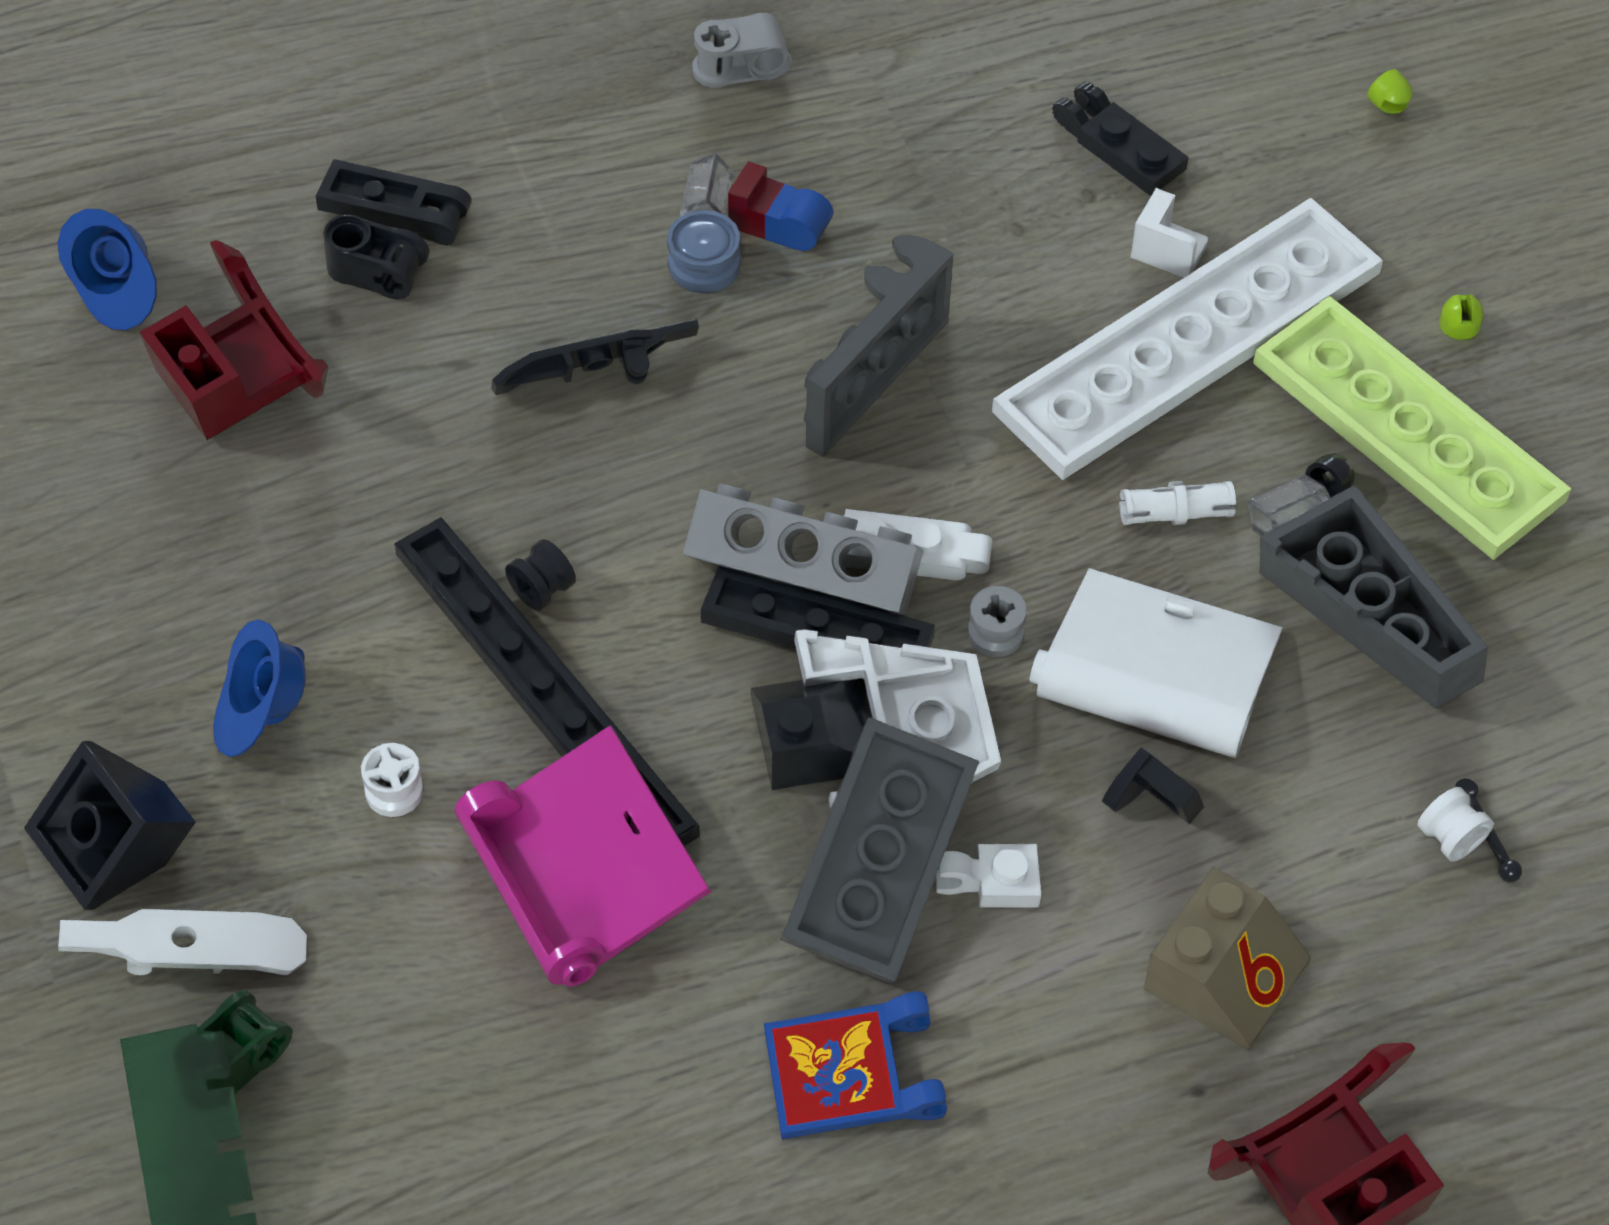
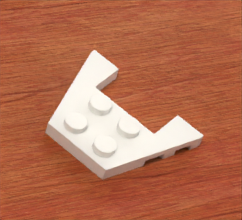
M805 629L796 631L794 641L804 687L863 678L873 719L978 760L979 764L971 783L999 769L1001 758L976 654L903 644L902 648L871 644L867 638L846 636V640L817 636L818 631ZM837 791L830 792V809L832 807Z

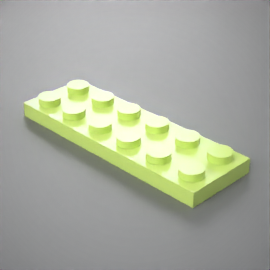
M1331 296L1325 298L1255 350L1253 360L1255 366L1492 560H1495L1568 500L1571 487Z

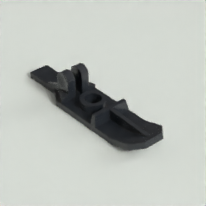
M694 319L651 330H627L532 352L507 366L494 377L491 389L495 395L508 393L521 384L561 376L567 383L571 382L574 368L582 367L583 371H595L612 364L613 359L617 358L623 364L627 380L633 384H640L647 377L650 364L648 355L667 342L697 336L699 329L698 320Z

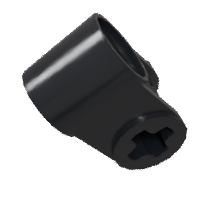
M346 214L337 216L326 224L323 232L326 267L330 277L341 284L353 285L374 291L390 299H405L410 295L413 288L412 277L417 267L426 263L430 253L428 244L416 233L368 221L357 215Z

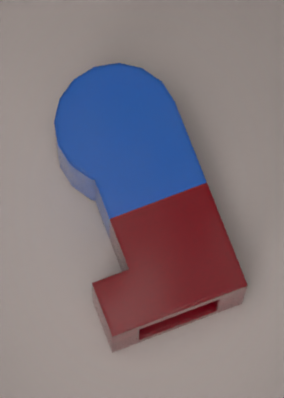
M750 161L747 162L728 192V217L737 225L739 231L795 250L807 251L814 248L834 214L832 205L822 194L810 189L797 190L793 186L768 178L767 167Z

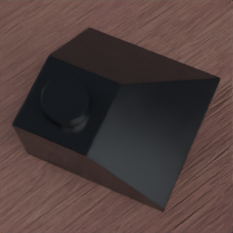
M863 678L804 687L803 680L751 688V698L772 790L844 778L864 724L868 717L872 718Z
M82 741L24 829L83 909L94 910L166 866L196 822L164 781L92 741Z

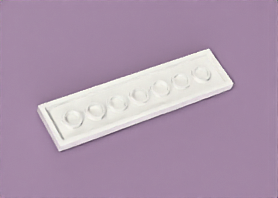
M1309 198L993 398L992 413L1052 471L1064 480L1255 355L1256 349L1328 296H1331L1338 302L1378 276L1381 272L1383 260L1316 201Z

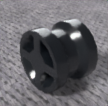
M541 539L531 547L528 557L525 559L515 558L505 567L507 579L515 593L525 604L534 610L540 611L551 602V595L557 590L567 591L576 583L574 569L567 557L556 545L546 539Z

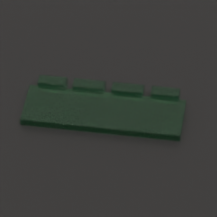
M191 1024L120 1039L151 1225H258L256 1213H246L230 1217L229 1206L253 1201L245 1151L234 1150L219 1154L218 1149L219 1143L242 1138L234 1088L226 1087L208 1091L207 1086L208 1081L231 1076L224 1032L216 1031L198 1035L197 1025Z

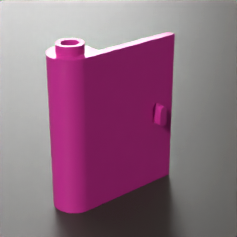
M608 726L513 790L503 781H488L467 791L456 803L455 815L545 975L552 984H565L571 987L586 982L596 973L597 967L712 892L611 726ZM629 816L632 818V820H631V826H630V824L628 823V817H629Z

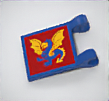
M920 991L909 992L882 1004L764 1023L782 1139L899 1119L935 1120L946 1115L945 1089L940 1080L929 1079L921 1081L900 1091L889 1030L920 1032L930 1026L929 1005L925 993Z

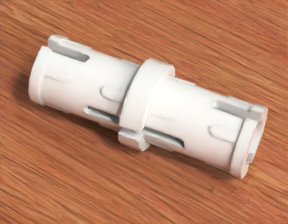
M1183 481L1169 482L1168 487L1136 490L1123 489L1120 492L1121 500H1125L1119 502L1120 515L1124 525L1154 521H1172V525H1184L1188 519L1233 517L1236 511L1234 506L1230 507V505H1236L1235 490L1231 481L1187 486L1183 485Z

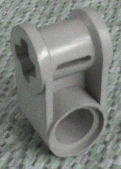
M756 13L750 16L725 20H709L701 23L694 31V46L698 50V55L692 63V75L703 86L721 88L730 84L755 80H772L785 74L791 66V54L780 23L770 13ZM712 34L714 35L713 42L709 41L710 35ZM717 65L721 66L719 74L717 73Z

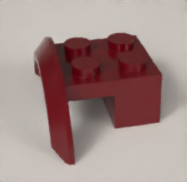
M217 240L210 242L211 248L242 306L203 328L188 306L185 305L139 332L156 372L206 440L211 439L299 386L314 398L322 396L329 369L323 359H313L292 335L265 296L241 252Z
M1407 1042L1380 1044L1373 1048L1341 1078L1288 1114L1242 1138L1230 1141L1222 1139L1215 1143L1212 1147L1209 1162V1176L1215 1181L1226 1180L1252 1169L1291 1225H1405L1429 1209L1444 1187V1184L1406 1133L1388 1143L1359 1102L1393 1075L1409 1059L1416 1048L1413 1044Z

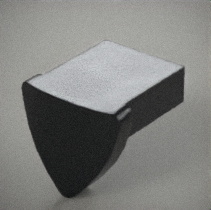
M1143 747L1136 752L1117 775L1102 799L1105 805L1114 812H1117L1146 790L1188 824L1204 808L1198 791Z

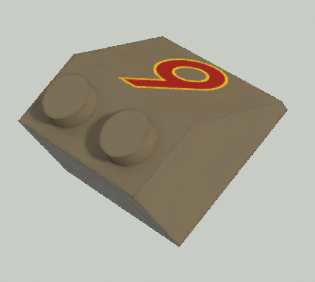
M1213 866L1152 951L1144 989L1249 1051L1308 965L1311 956L1266 896Z

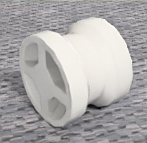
M386 743L371 749L367 753L361 764V774L366 801L370 808L378 814L388 817L403 816L413 811L419 805L423 796L419 759L414 751L402 744ZM387 782H390L391 787L386 786Z
M1455 787L1440 795L1427 807L1419 818L1417 826L1427 837H1436L1441 843V852L1450 862H1455L1470 854L1487 838L1493 829L1494 822L1485 812H1476L1470 806L1469 795L1461 787Z

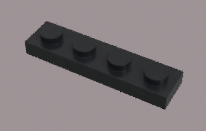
M721 566L716 571L701 607V623L796 649L795 633L798 630L804 629L818 631L817 636L846 640V636L867 638L871 644L902 648L903 644L931 647L934 638V624Z

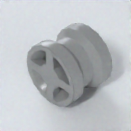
M990 586L980 590L973 597L970 604L968 639L972 647L980 654L992 658L1005 657L1013 654L1020 648L1024 639V623L1027 615L1026 603L1022 596L1008 587ZM997 616L1003 617L1005 622L998 621Z

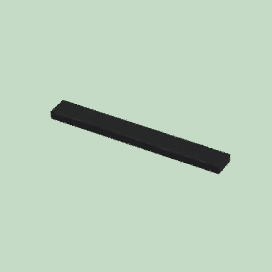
M442 517L394 543L398 558L561 757L608 726H611L683 845L685 846L700 837V826ZM629 816V817H628V823H629L630 826H631V820H632V818Z

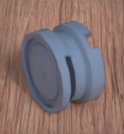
M708 210L689 212L676 219L669 228L667 236V249L669 250L667 261L671 278L680 287L697 293L720 291L732 284L739 275L741 264V235L737 225L728 216Z

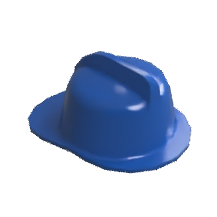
M84 209L70 216L62 226L57 242L59 260L88 310L99 323L111 329L129 330L142 324L152 312L157 297L156 277L148 260L147 246L141 234L131 225L122 222L116 215L103 209Z
M260 619L248 622L238 632L232 644L227 675L216 708L213 723L214 742L219 752L228 757L242 755L254 745L262 734L265 725L278 724L288 717L301 700L305 687V656L303 650L279 641L278 634L272 625Z

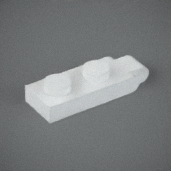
M845 509L844 516L858 520L856 531L877 536L879 527L882 526L911 534L910 545L923 550L917 576L962 580L965 578L966 573L984 574L989 570L993 540L985 534L971 533L972 529L966 523ZM863 546L852 549L845 560L846 568L869 570L872 565L871 552L867 547Z

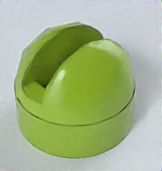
M1391 69L1373 82L1368 90L1367 98L1382 112L1398 114L1408 107L1409 101L1412 99L1413 89L1408 80L1397 69Z
M1471 294L1452 295L1442 306L1439 317L1440 329L1447 336L1457 340H1468L1475 337L1480 332L1484 318L1481 302ZM1462 312L1468 314L1469 320L1462 321Z

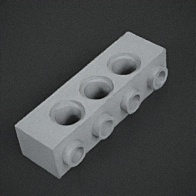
M719 483L716 493L700 489L683 555L906 616L923 555V550L910 545L911 534L882 526L879 527L877 536L856 531L858 520L830 512L825 513L823 522L802 516L805 506L773 497L770 507L749 502L750 491ZM759 518L764 526L762 540L754 547H743L739 540L741 525L748 519ZM812 532L818 541L817 552L809 561L797 562L792 554L793 541L802 533ZM856 547H867L872 555V565L869 571L862 576L851 577L845 567L848 553Z

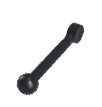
M1471 779L1459 780L1455 787H1461L1469 795L1470 806L1476 812H1484L1476 798L1478 794L1477 784ZM1492 829L1486 841L1500 864L1499 876L1508 883L1516 882L1522 876L1521 865L1517 861L1510 859L1496 832Z

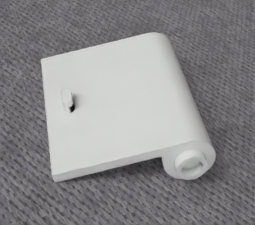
M1089 568L1049 651L1039 649L1029 682L1038 684V697L1236 759L1248 727L1254 701L1283 627Z

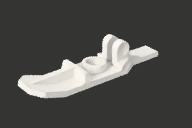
M141 909L117 922L60 920L58 951L97 952L124 958L127 960V971L134 975H146L152 971V967L213 969V974H220L222 969L257 970L288 976L306 962L307 934L292 918L259 912ZM179 937H189L194 941V944L182 948L176 946L173 941Z

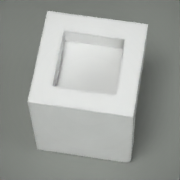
M1156 188L1135 223L1131 258L1184 278L1195 269L1207 247L1208 238L1205 235L1171 223L1175 195Z

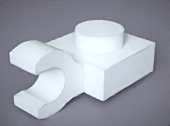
M978 844L975 859L962 852L946 851L936 874V891L939 894L946 895L978 892L979 908L1039 907L1041 885L1037 844Z

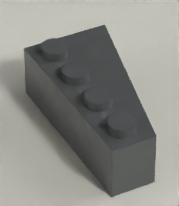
M1355 485L1260 537V574L1435 709L1484 682L1488 646Z

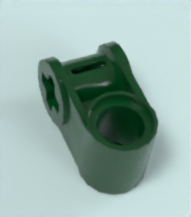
M248 990L235 992L218 1007L212 1016L190 1035L183 1038L176 1047L174 1060L182 1097L187 1104L200 1110L217 1109L228 1103L233 1095L261 1070L275 1063L284 1053L292 1039V1028L284 1021H273L256 1006V998ZM203 1067L217 1068L209 1074H194L195 1071Z

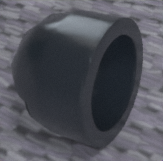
M1336 453L1326 454L1318 458L1306 469V483L1317 498L1326 501L1350 488L1354 483V469H1350L1344 456ZM1329 472L1334 479L1330 481L1325 473Z

